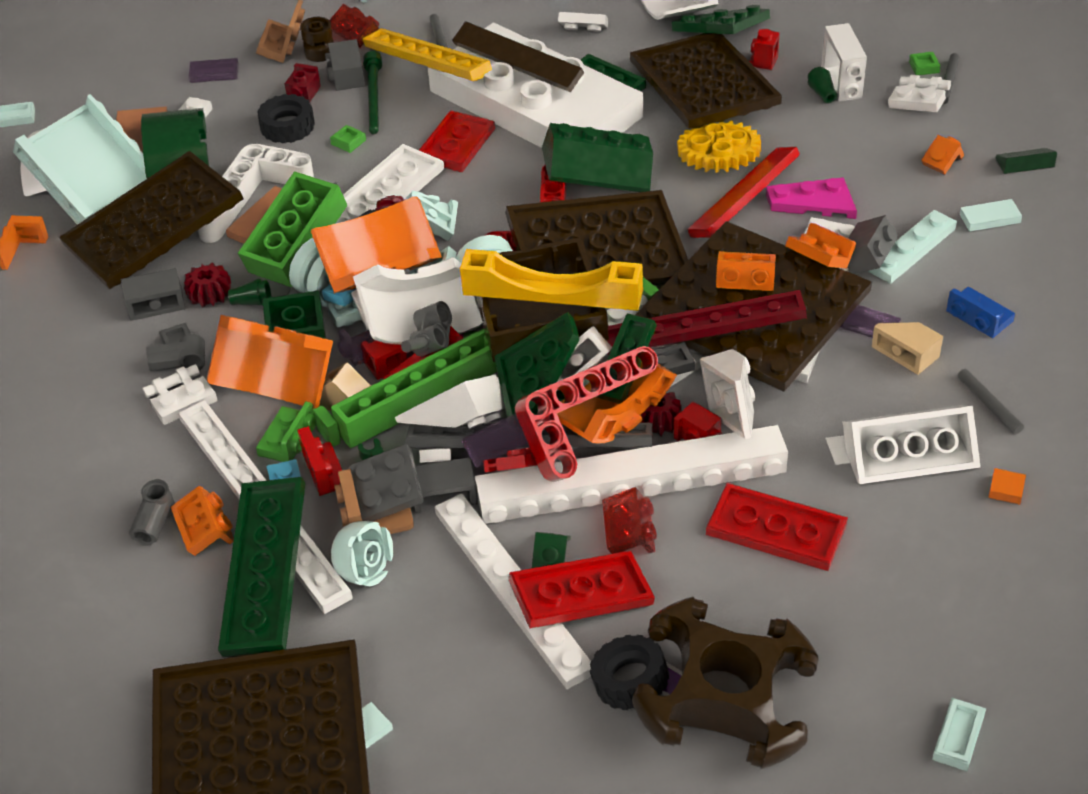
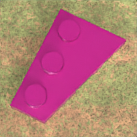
M844 177L766 186V197L771 211L804 214L807 210L822 212V216L832 217V213L847 214L846 218L856 219L857 209Z

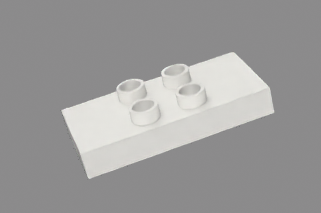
M494 22L484 29L581 67L584 74L570 93L519 72L507 63L495 62L459 46L453 50L489 60L492 70L483 74V78L477 81H470L428 67L431 92L484 119L495 121L496 125L541 148L550 123H566L570 126L592 127L605 131L615 130L623 133L643 118L642 92L585 66L578 58L566 57L547 48L539 40L528 39Z

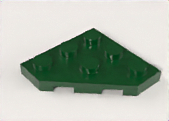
M760 5L746 6V9L728 11L727 9H718L708 14H682L680 19L672 21V31L735 34L770 19V9H760Z
M568 312L494 356L508 423L514 428L520 426L515 413V406L518 400L532 392L556 383L580 340L575 320ZM530 401L529 409L533 414L537 415V405Z

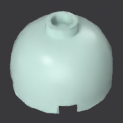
M357 521L344 526L337 533L332 544L331 558L334 569L345 581L369 587L379 584L388 573L386 570L382 571L386 566V562L392 561L393 541L387 528L380 527L379 523L373 521Z

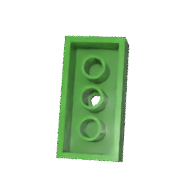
M294 171L238 252L248 273L292 288L293 286L290 284L289 279L290 265L300 247L313 238L311 229L336 224L348 206L339 185Z

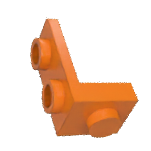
M11 215L7 226L3 228L0 238V267L2 270H8L20 243L46 244L49 236L42 216Z

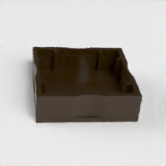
M581 237L543 244L527 250L499 253L518 265L539 272L576 274L590 271V262ZM475 296L493 362H495L494 356L567 312L575 320L579 337L594 326L605 340H609L608 316L606 309L602 307Z

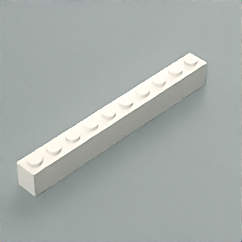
M778 425L752 429L751 438L744 439L733 432L577 459L578 465L575 474L570 478L556 482L546 480L542 476L538 465L475 476L476 494L481 519L484 523H498L505 520L562 512L581 507H592L604 503L620 502L645 496H655L657 494L685 491L692 488L786 473L788 450ZM555 462L556 471L562 473V463Z

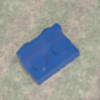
M969 286L962 292L955 288L949 292L946 311L991 338L997 336L1014 321L1015 313Z

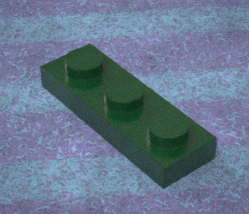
M587 54L581 59L585 66L640 92L646 88V79L591 54Z
M627 313L607 361L636 348L648 347L657 326L655 321ZM636 356V364L640 367L642 361ZM610 367L611 377L617 380L616 371ZM633 381L600 394L596 398L620 404L626 400Z

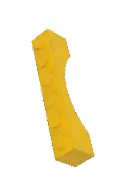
M466 249L460 266L463 295L639 311L643 293V267L639 263L612 261L601 268L588 272L552 274L518 265L496 251Z

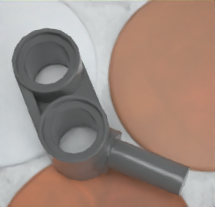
M438 301L415 311L413 320L418 331L413 332L409 340L402 342V350L404 352L413 351L417 356L424 357L446 348L449 344V332L452 323V314L448 305L443 301Z

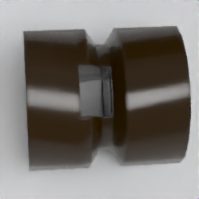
M320 16L307 18L300 24L305 57L313 62L326 61L325 53H330L328 43L334 42L331 22L329 19Z

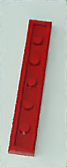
M778 147L687 229L690 237L710 238L726 221L732 219L800 155L798 148Z

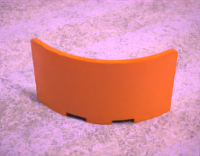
M417 196L352 220L311 229L312 237L334 294L356 289L353 276L375 265L389 269L413 270L442 258L420 199Z
M220 315L207 376L209 384L268 396L301 406L307 401L312 403L313 409L319 407L333 345L332 340L280 327H274V332L268 331V325Z
M658 364L653 372L633 381L628 396L622 403L618 404L593 397L557 413L561 424L591 443L599 444L613 441L614 434L620 431L628 433L642 422L640 415L650 404L654 407L657 406L672 385L677 374ZM589 382L584 387L590 392L591 384Z

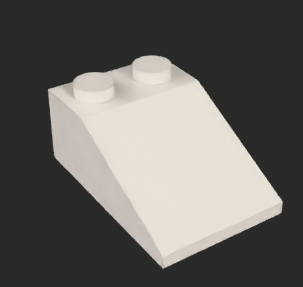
M734 349L700 358L709 411L721 417L722 423L742 438H751L755 393L748 380L750 365L747 358Z
M496 375L465 381L396 416L395 419L397 423L453 428L468 425V428L471 429L483 423L489 424L500 419V412L506 409Z

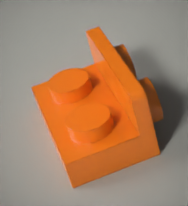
M810 223L806 234L802 233L800 237L788 236L785 247L828 267L847 269L856 242L816 223Z
M719 251L716 287L772 291L774 289L776 254Z
M200 485L170 507L185 547L194 556L219 538L229 545L234 541L231 532L233 525L222 510L224 506L223 501L215 492L209 493Z

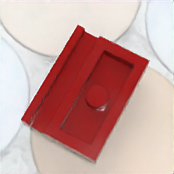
M530 448L507 450V457L483 460L485 473L537 466Z

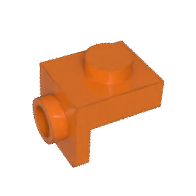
M937 135L921 159L923 165L945 175L956 158L962 160L964 153L961 143L953 137L948 136L945 138Z

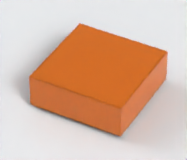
M994 468L988 498L1020 505L1026 474Z

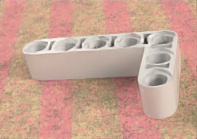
M261 144L245 146L222 176L240 190L244 199L232 209L225 211L215 218L210 224L198 230L200 240L205 243H213L220 240L262 180L286 184L294 171L314 177L311 157L303 152Z

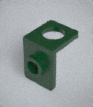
M535 532L531 568L564 563L567 541L571 540V535Z

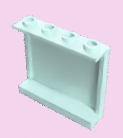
M91 94L87 96L85 105L29 139L25 135L15 139L13 153L77 225L147 179L144 156L140 151L139 145L124 133L120 123L113 120L106 112L103 104L96 101Z

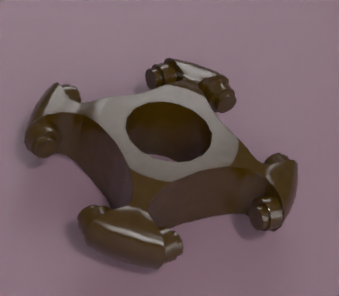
M694 596L674 602L660 610L650 619L648 627L649 637L654 641L667 639L678 645L682 659V676L674 691L667 696H659L657 691L648 684H639L634 690L632 704L646 729L661 745L674 746L675 744H681L684 728L679 726L717 731L751 743L748 748L746 762L760 767V770L786 760L806 745L808 741L807 725L801 721H792L783 726L776 721L773 710L772 679L778 671L792 669L796 670L801 676L811 677L817 670L818 654L808 638L789 619H770L767 635L771 637L736 633L714 624L700 621V619L705 620L708 604L704 603L703 600L694 599ZM714 670L727 671L744 681L749 691L742 693L723 692L707 682L703 674Z

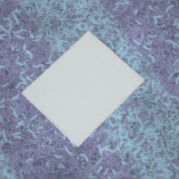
M844 436L825 438L835 465L850 463L846 452Z

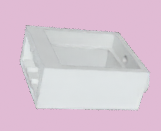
M849 23L825 26L821 67L830 71L838 102L860 99L863 96L867 56Z

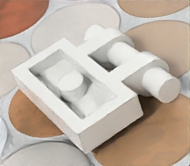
M919 75L901 76L900 86H896L888 99L889 108L938 112L946 99L945 90H950L951 81L942 80L941 77L934 76L931 79L920 78Z
M196 364L188 368L180 367L175 370L174 374L163 379L158 377L151 380L152 384L142 388L146 398L158 395L150 399L153 410L164 425L179 419V412L204 400L208 405L217 401L215 391L204 376L195 380L191 379L200 375ZM181 383V386L170 391L167 390Z

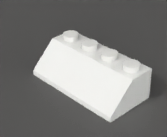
M959 405L842 421L846 452L858 484L980 467L973 406Z

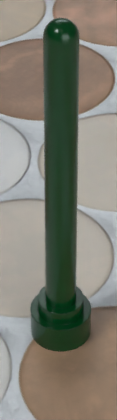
M369 51L363 56V67L368 71L369 132L375 135L379 131L378 71L382 68V56L376 51Z

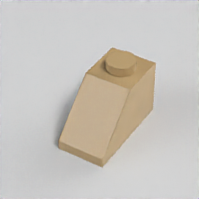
M920 322L878 323L874 326L872 348L919 375L940 357L943 336Z
M346 362L326 374L319 407L323 405V407L331 411V406L371 385Z

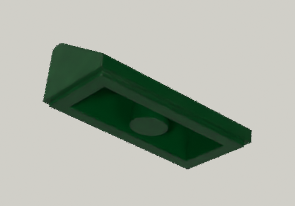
M1041 148L996 154L995 158L1004 174L1055 167L1057 152L1052 149Z

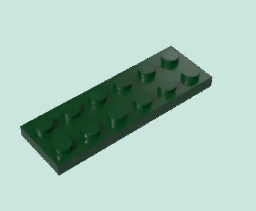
M302 477L242 483L218 652L222 657L286 649L306 485Z

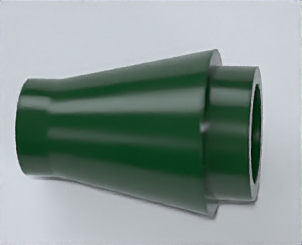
M824 67L812 69L807 75L808 85L825 103L833 102L837 98V93L830 71Z
M256 279L237 288L229 289L228 297L232 306H263L262 299L272 297V293L267 280Z

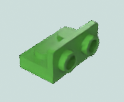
M306 401L301 410L282 406L256 447L257 455L280 462L293 460L295 455L301 452L297 430L309 426L311 432H313L316 427L312 403Z

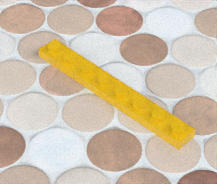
M383 28L362 38L367 48L470 81H477L483 78V74L492 70L490 61Z

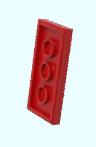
M727 483L706 526V535L829 571L846 529L848 517Z
M632 551L509 572L508 581L529 629L651 606L655 600V596Z

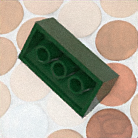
M566 123L549 124L542 145L549 180L635 192L650 191L653 149L648 136L620 133L615 130H598L592 127L570 126Z

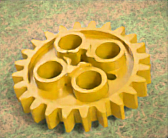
M733 120L728 123H724V121L710 123L700 128L684 130V134L679 135V140H677L678 157H681V162H687L688 167L695 165V170L702 167L705 168V172L714 169L715 173H718L720 169H724L726 172H729V168L739 170V165L747 167L748 162H755V157L760 156V134H757V130H751L750 125L743 127L742 122L736 125L733 124Z

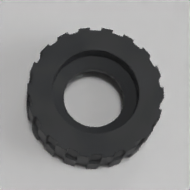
M295 94L274 96L266 100L265 103H262L257 111L261 134L267 140L275 143H292L302 140L314 129L315 121L312 105L308 99H304L302 96H296ZM285 116L296 117L288 121H276L277 119Z
M630 634L621 638L617 637L609 643L606 642L594 654V659L590 662V675L598 697L601 698L605 705L609 704L611 708H621L622 710L634 708L632 698L634 690L639 684L652 686L659 696L662 695V691L668 685L669 671L660 645L655 643L650 637L646 638L638 634L637 636H631ZM642 663L646 666V670L634 679L617 681L613 678V674L625 665Z

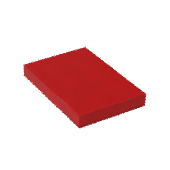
M450 110L419 151L442 160L444 168L463 172L496 129L495 121Z

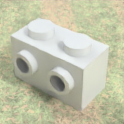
M594 326L579 337L580 340L558 381L607 361V353L611 351L612 347Z

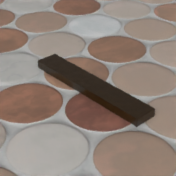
M467 21L463 23L452 39L456 46L495 62L507 63L519 72L570 93L584 74L583 69L579 66Z

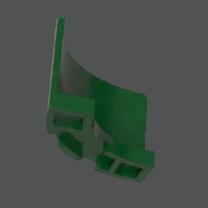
M204 108L142 114V146L147 179L188 151H191L209 166L207 144L202 142V139H207Z

